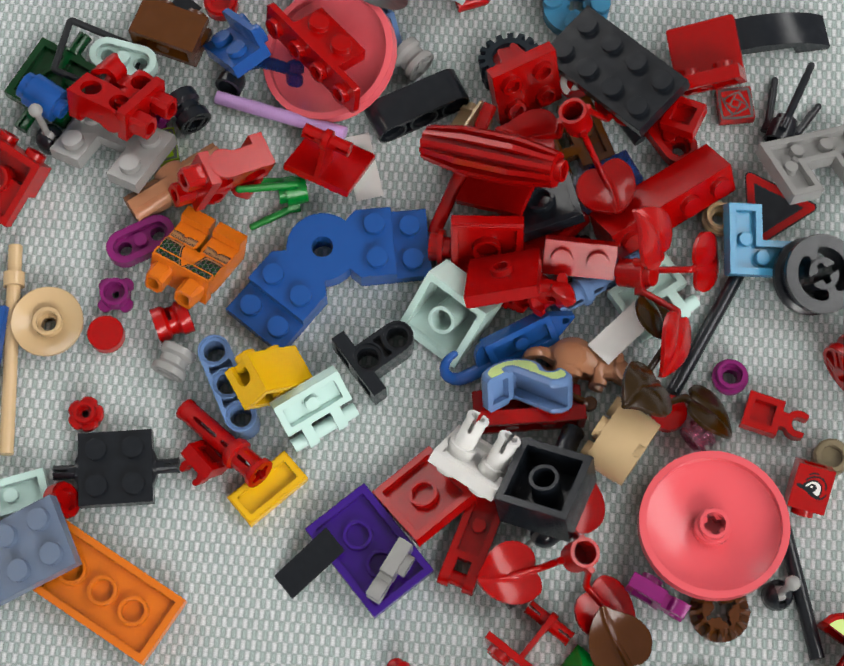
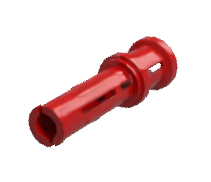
M188 399L180 405L176 412V417L186 423L204 441L220 453L223 464L227 468H234L245 478L244 482L246 485L254 488L267 478L273 463L268 458H261L256 454L246 439H236L192 399ZM203 422V423H204L209 429H211L217 436L215 437V436H214L209 430H207L201 423Z

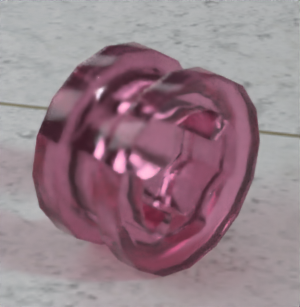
M693 419L690 421L689 428L683 427L680 429V435L694 452L706 451L705 446H713L716 443L713 434L699 426Z

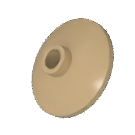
M40 287L28 292L17 302L11 315V331L16 342L28 353L42 357L55 356L72 347L78 340L84 324L83 311L76 298L64 289L57 287ZM51 320L56 322V326L52 330L44 329L46 322Z

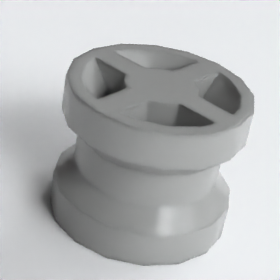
M412 36L404 40L397 47L395 67L404 69L405 76L413 81L425 73L431 65L434 55L428 50H422L419 47V41Z
M164 340L160 347L162 353L158 359L153 361L151 368L170 380L183 383L187 377L185 370L189 364L194 363L196 355L180 344Z

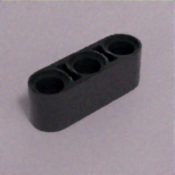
M445 69L378 98L364 112L378 140L386 143L460 111L462 105H467L470 99L454 69Z

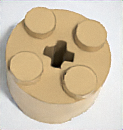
M617 396L606 413L611 418L608 419L604 415L591 433L593 435L591 438L595 442L588 440L580 453L592 456L594 458L595 470L612 482L622 486L661 425L642 411L623 409L621 407V398Z

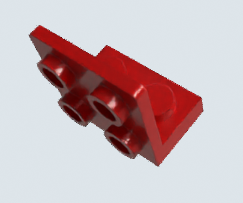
M732 14L666 31L672 67L688 79L690 87L681 96L687 97L747 82L736 21Z

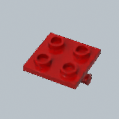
M306 123L301 137L304 139L284 163L283 169L300 178L327 188L334 193L348 197L373 163L376 155L353 145L352 142L335 136V131L331 129L324 131Z
M533 600L529 606L540 615L529 607L523 613H526L541 625V628L519 655L491 631L485 636V642L489 645L486 650L492 658L503 666H506L508 662L514 666H533L525 658L547 632L551 633L566 646L570 641L566 636L571 639L575 632L557 620L559 615L555 612L550 614Z

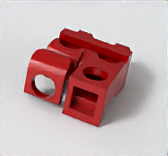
M111 53L92 69L90 73L86 72L67 88L69 116L80 121L88 117L100 123L109 132L118 133V137L125 141H128L133 135H138L148 140L157 129L156 115L170 120L177 112V99L165 92V81L157 76L153 78L150 74L140 69L132 75H128L127 68L121 62L117 53ZM102 74H106L104 80L100 79Z
M260 131L248 135L240 148L234 150L217 149L211 155H209L207 150L197 153L190 166L180 168L177 173L178 182L172 183L168 191L177 208L192 204L195 212L205 209L207 205L221 202L230 189L236 197L248 200L255 192L237 193L235 188L242 185L261 184L263 177L268 175L276 162Z

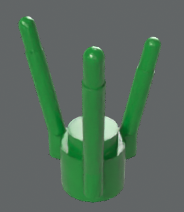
M299 176L263 178L261 184L242 185L235 188L237 193L277 191L280 204L287 203V207L249 225L251 230L267 225L288 214L301 212L300 204L309 203L306 181Z

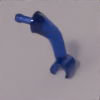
M269 56L251 69H267L286 75L287 84L291 87L297 88L303 84V76L301 74L304 73V65L299 60L294 59L284 62Z

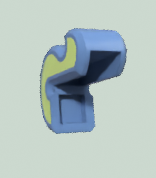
M509 359L488 367L482 373L483 407L491 413L508 405L510 400L523 402L551 414L566 412L573 405V377L562 368L546 371L541 364L533 360Z

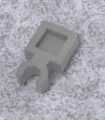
M399 536L380 567L378 575L366 592L367 598L380 605L397 576L400 575L403 578L406 576L415 560V557L411 556L413 544Z

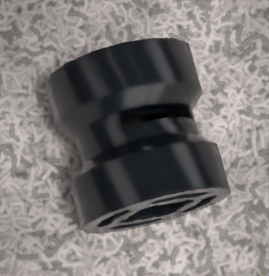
M183 86L170 94L177 99V112L174 116L176 117L175 123L182 134L195 133L207 125L211 119V114L206 106L198 102L199 95L194 87Z

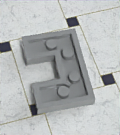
M85 117L81 121L74 118L50 147V152L53 158L82 169L101 145L118 151L122 154L106 172L109 182L139 194L178 143L175 134L158 127L148 140L138 135H133L128 141H125L118 137V133L109 132L100 123Z
M844 125L759 143L755 154L789 205L820 198L824 188L813 173V169L831 166L844 184Z

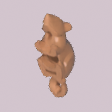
M579 337L563 338L551 347H531L522 356V359L533 361L538 358L543 359L549 364V367L543 366L546 371H553L557 368L566 370L572 375L573 384H577L579 379L589 381L588 388L597 393H602L603 387L606 388L607 381H612L622 387L623 374L628 365L624 360L623 353H620L608 365L588 346L589 343Z

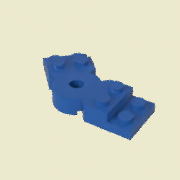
M390 207L354 210L346 220L328 213H318L303 218L292 228L287 239L286 250L271 251L248 277L249 283L228 305L226 308L227 313L269 347L273 345L287 347L293 344L328 304L326 287L340 284L350 275L361 286L423 281L427 273L432 269L431 261L428 259L429 235L426 209L391 212ZM322 246L332 249V252L324 257L314 254L315 250Z

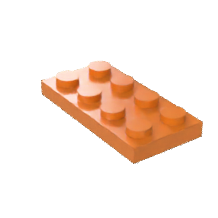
M66 520L82 565L33 589V591L144 666L187 604V601Z

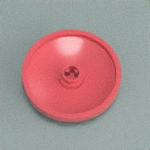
M295 0L283 11L293 22L322 7L366 50L365 60L344 71L360 87L359 110L351 113L344 105L337 103L332 93L321 82L315 81L310 71L299 60L293 59L288 49L278 39H274L268 34V41L265 44L271 56L263 61V71L270 92L284 108L306 118L334 123L358 115L378 99L393 74L397 58V40L390 19L382 8L363 0Z
M699 451L673 460L654 476L639 506L637 529L644 556L655 573L675 590L696 599L727 601L754 592L765 584L777 571L789 545L790 517L786 502L779 488L757 465L747 459L727 452Z

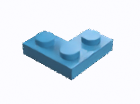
M732 202L724 204V276L772 278L773 266L777 255L783 247L792 241L763 240L762 204Z

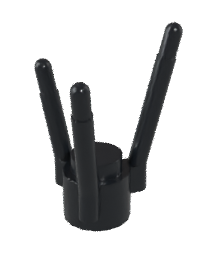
M813 62L808 63L786 113H778L776 117H773L778 78H772L765 120L760 129L762 133H765L763 136L765 142L802 134L821 109L820 103L815 104L801 123L796 126L797 120L793 117V114L815 67Z

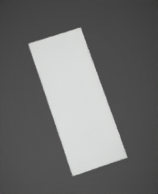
M369 133L345 138L346 141L352 142L353 145L374 154ZM375 160L354 187L356 201L384 196Z
M636 300L588 344L608 365L646 330L638 320L635 310Z

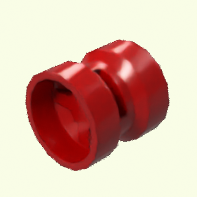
M176 300L173 301L171 306L166 308L158 306L149 309L161 343L164 340H172L176 334L183 333L187 335L196 331L189 310L177 304Z

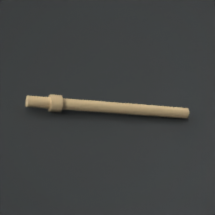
M21 244L8 245L7 270L3 272V287L6 288V306L9 307L3 351L0 417V455L2 456L14 455L19 344L14 339L11 331V315L17 302L21 299V289L25 288V272L22 271L23 246Z

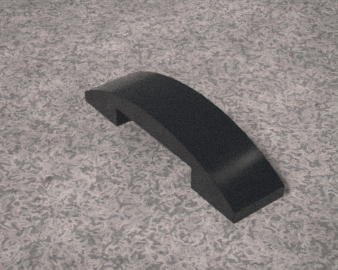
M784 12L735 19L742 55L794 48L795 53L829 49L830 47L823 15Z

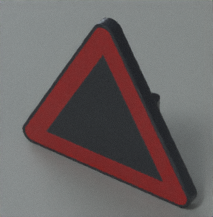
M753 172L745 174L746 203L762 204L763 240H770L816 211V204L811 201L789 205L775 183Z

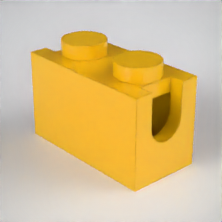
M273 345L261 351H255L253 348L247 349L235 357L234 360L237 365L224 372L244 410L270 406L269 403L313 377L296 345L287 347Z

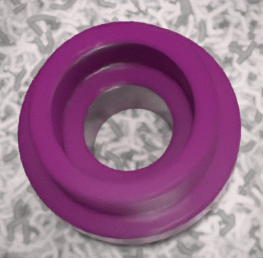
M725 359L714 367L711 374L712 384L717 391L724 395H736L746 387L748 372L739 361ZM723 374H732L735 377V382L731 384L725 382Z

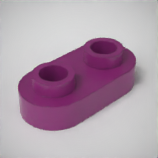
M152 215L113 233L106 244L107 254L111 261L119 267L129 268L152 257L154 249L161 244L165 237L170 235L174 230V225L169 218L163 215ZM163 232L165 235L161 240H154V234ZM125 247H131V248H132V251H131L130 254H128V255H121V254H120V253H121V250H122L123 248H125Z

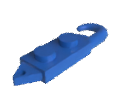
M546 309V313L541 317L532 313L480 339V343L474 349L473 358L475 365L461 372L454 373L449 369L450 363L458 356V352L452 351L447 354L439 367L440 376L451 385L462 386L481 378L482 373L496 363L509 359H522L524 352L531 347L552 346L560 340L559 336L573 321L575 315L572 311H547Z

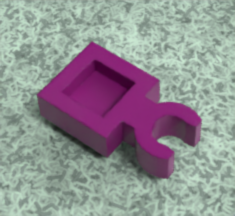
M634 572L624 590L652 608L660 609L678 622L685 618L691 607L689 604L668 594V591L661 587L663 582L654 575L643 572L640 575Z

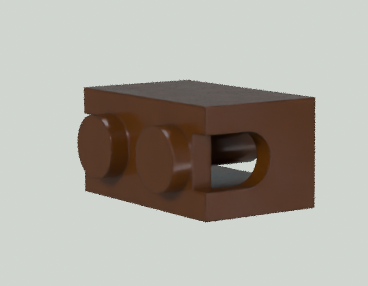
M142 0L128 30L133 43L147 46L156 54L196 68L205 50L203 45L208 43L212 35V30L207 28L209 18L204 13L194 8L186 10L177 7L169 0Z

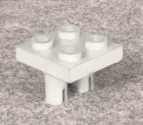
M469 410L462 425L459 424L433 450L428 462L436 466L437 470L444 476L454 478L467 486L474 495L486 498L492 502L515 451L521 445V439L515 435L506 446L512 432L501 430L495 443L491 445L480 438L485 428L489 425V419L483 415L480 421L476 422L480 412Z

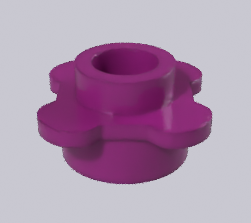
M105 278L100 281L98 287L101 300L98 302V307L102 312L108 313L111 310H121L126 313L132 310L134 303L131 300V291L134 289V283L131 279ZM119 293V297L113 298V294Z

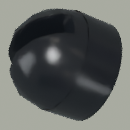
M224 69L219 74L215 85L219 91L240 96L245 87V75L236 78Z

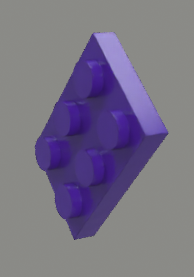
M365 483L305 528L312 540L327 528L345 551L331 564L374 619L434 572L433 568L413 545L411 556L415 557L414 563L404 578L400 575L397 576L380 605L366 597L369 586L378 575L380 567L399 536L411 544L413 543Z

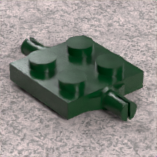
M80 31L69 47L65 46L58 68L82 77L86 72L90 73L96 67L86 61L81 55L92 41L86 33L84 34ZM44 37L41 38L4 90L8 98L19 103L25 109L17 122L14 123V126L18 130H22L23 133H27L36 118L30 116L28 107L21 103V98L16 96V89L26 74L29 72L35 75L42 74L66 91L74 83V81L52 72L51 65L58 45ZM68 111L62 119L56 118L52 122L65 129L72 117L69 116Z

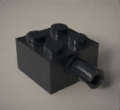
M565 423L562 426L555 446L522 437L521 445L517 448L494 497L501 522L570 543L597 481L594 458L577 452L581 440L585 436L584 431L579 426Z

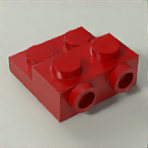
M0 128V224L4 227H11L28 197H36L52 168L44 163L47 158L44 154L31 147L24 150L17 145L19 138L16 135Z

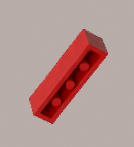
M707 144L701 146L636 185L634 197L623 212L616 215L591 212L589 216L595 238L597 240L618 242L617 260L625 258L639 249L638 228L632 212L633 209L644 206L662 208L669 214L672 228L736 190L731 164Z

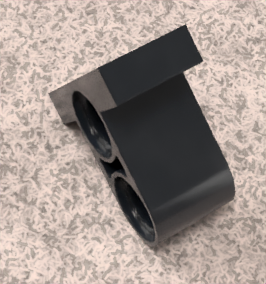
M392 321L356 346H354L344 331L331 339L333 350L374 405H377L387 397L386 387L380 378L407 360L414 350L413 331L403 321ZM397 335L407 339V343L404 346L397 348L391 346L388 341L391 337ZM365 356H372L378 360L377 364L372 368H363L358 363Z

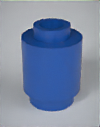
M29 72L20 81L16 89V96L21 98V103L28 108L33 103L40 104L43 108V118L52 122L56 118L62 119L69 111L67 91L42 74L35 75Z

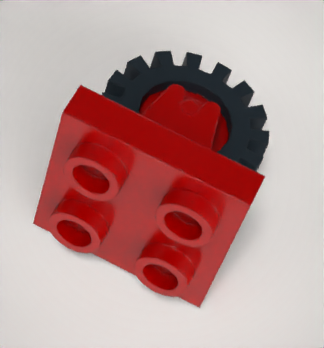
M507 33V38L503 39L501 35L496 36L495 43L489 40L486 42L487 48H481L480 55H478L481 78L485 88L490 90L492 105L497 107L494 116L500 125L509 122L525 111L542 108L562 99L556 49L549 41L538 45L537 43L534 44V39L530 36L525 40V34L519 33L517 38H514L513 33Z

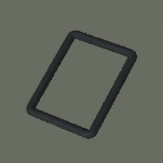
M69 18L66 21L51 65L52 72L74 82L80 78V76L58 68L72 25L101 37L128 40L76 18ZM140 62L136 63L135 69H139Z

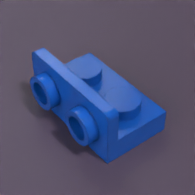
M226 8L222 13L230 27L214 34L212 39L203 47L211 59L236 78H240L271 56L265 44L268 41V37L259 24L255 23L252 25L243 13L237 14L231 9Z

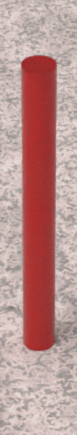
M484 102L474 126L488 129L497 107ZM453 172L430 223L428 232L438 233L440 229H444L456 202L455 199L467 176Z

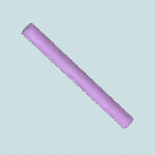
M217 91L214 98V103L302 129L306 123L324 131L331 129L335 131V136L344 140L347 136L348 127L306 118L286 109L222 91Z

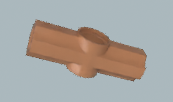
M211 143L182 162L179 160L168 162L155 173L154 179L146 183L139 194L131 192L123 197L124 202L136 221L138 222L152 215H158L171 206L176 207L168 188L172 183L178 182L177 173L180 168L190 166L197 153L207 150L209 155H211L219 148Z

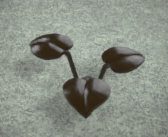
M637 295L635 310L638 320L647 332L661 339L663 322L669 310L644 296ZM661 347L648 366L638 361H632L626 366L621 392V407L623 409H634L642 411L646 415L666 417L671 413L672 405L684 402L688 404L687 410L689 415L699 426L722 438H732V429L727 411L720 399L711 390L701 385H693L688 390L689 395L681 394L671 398L667 390L661 385V382L656 380L652 371L660 361Z

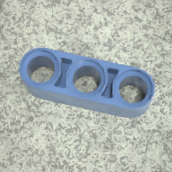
M209 335L199 343L198 357L229 432L236 439L249 440L255 437L260 429L261 424L256 408L244 410L235 392L231 394L220 392L221 386L229 381L224 372L231 367H235L237 363L234 360L235 357L228 341L220 335ZM216 349L225 351L223 358L219 361L207 360L208 354ZM246 413L252 416L250 423L245 427L233 425L235 417L239 414Z

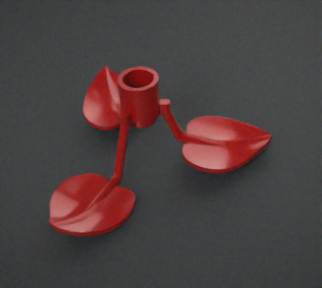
M570 98L559 107V118H556L549 110L537 108L525 111L509 122L495 127V131L523 136L555 149L554 140L562 137L565 128L570 136L582 138L596 167L585 171L578 179L576 193L580 202L591 211L611 215L623 212L631 203L636 188V180L631 167L620 158L610 159L602 165L588 137V133L593 127L591 116L604 122H609L613 118L618 125H626L597 102H594L596 109L594 110L590 104H585L583 100Z
M644 206L632 210L638 228L640 258L619 259L614 275L615 282L619 287L635 288L634 295L644 296L669 310L662 327L660 370L658 376L666 377L677 370L688 357L691 347L690 321L687 317H681L680 308L646 289L657 284L659 273H693L694 289L698 292L709 291L715 285L719 274L718 246L714 233L703 231L697 235L693 244V265L659 267L664 260V252L669 249L672 242V222L669 214L664 209L655 206Z
M596 483L572 536L574 541L563 547L560 557L535 566V555L531 548L519 541H505L495 546L488 553L476 576L478 585L491 598L509 605H522L534 600L542 591V582L537 573L563 564L570 572H585L582 586L586 593L581 594L576 599L574 614L578 626L587 635H589L590 627L597 611L602 606L636 617L631 598L620 581L614 577L602 575L597 577L592 585H590L591 576L595 572L593 566L600 558V549L593 539L586 537L584 534L597 529L605 516L604 499Z

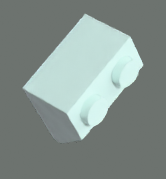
M446 259L427 273L400 321L407 323L411 327L415 340L442 360L450 352L457 351L458 356L450 363V366L455 368L489 327L503 303L470 309L466 308L464 291L467 273Z

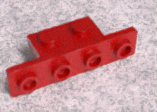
M274 2L267 5V20L265 24L271 37L278 39L288 49L292 58L297 61L299 60L310 71L314 80L319 83L321 82L332 93L337 103L344 105L351 113L359 110L360 87L344 71L365 60L366 50L322 7L293 22Z

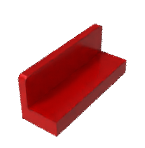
M573 384V393L581 396L580 385ZM482 390L472 392L473 410L480 412L476 422L480 421L483 415L489 419V425L482 434H496L501 430L510 432L562 429L565 423L584 428L587 420L586 404L582 405L573 401V405L568 411L559 414H551L517 400H510L508 405L491 413L483 407Z

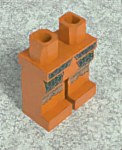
M188 205L181 214V221L152 252L151 266L146 274L145 286L156 293L162 292L167 285L175 288L174 299L177 304L187 309L192 308L198 301L206 305L211 298V294L223 284L244 259L248 236L222 222H219L215 227L216 219L201 211L195 212L194 208Z

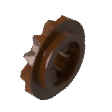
M746 596L733 600L717 601L720 606L730 603L733 605L726 613L727 622L723 621L721 617L707 620L706 617L711 615V612L715 609L714 601H705L692 597L689 617L694 629L705 639L719 643L729 642L739 637L747 628L751 610L749 609Z

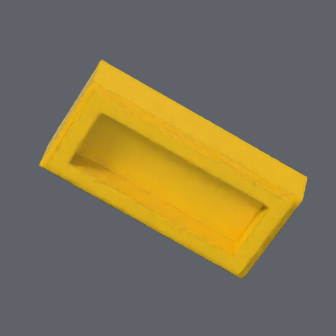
M285 450L271 461L273 463L271 472L261 484L250 488L244 483L227 497L250 527H253L308 481V477Z

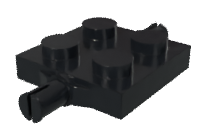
M152 429L78 433V455L75 465H53L52 470L55 473L52 474L54 481L76 480L78 485V506L81 509L155 504V484L158 474L180 473V458H157L154 451V432Z

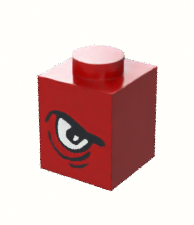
M795 457L784 495L786 505L791 507L790 512L807 518H812L814 513L824 516L836 471L830 466Z

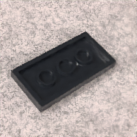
M588 5L551 43L556 49L559 74L641 137L690 87L688 79Z

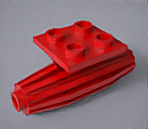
M428 125L422 133V138H420L419 152L423 160L456 174L467 176L455 199L456 203L508 216H522L535 187H557L558 183L564 182L568 175L569 163L567 160H564L565 156L561 151L523 136L470 125Z

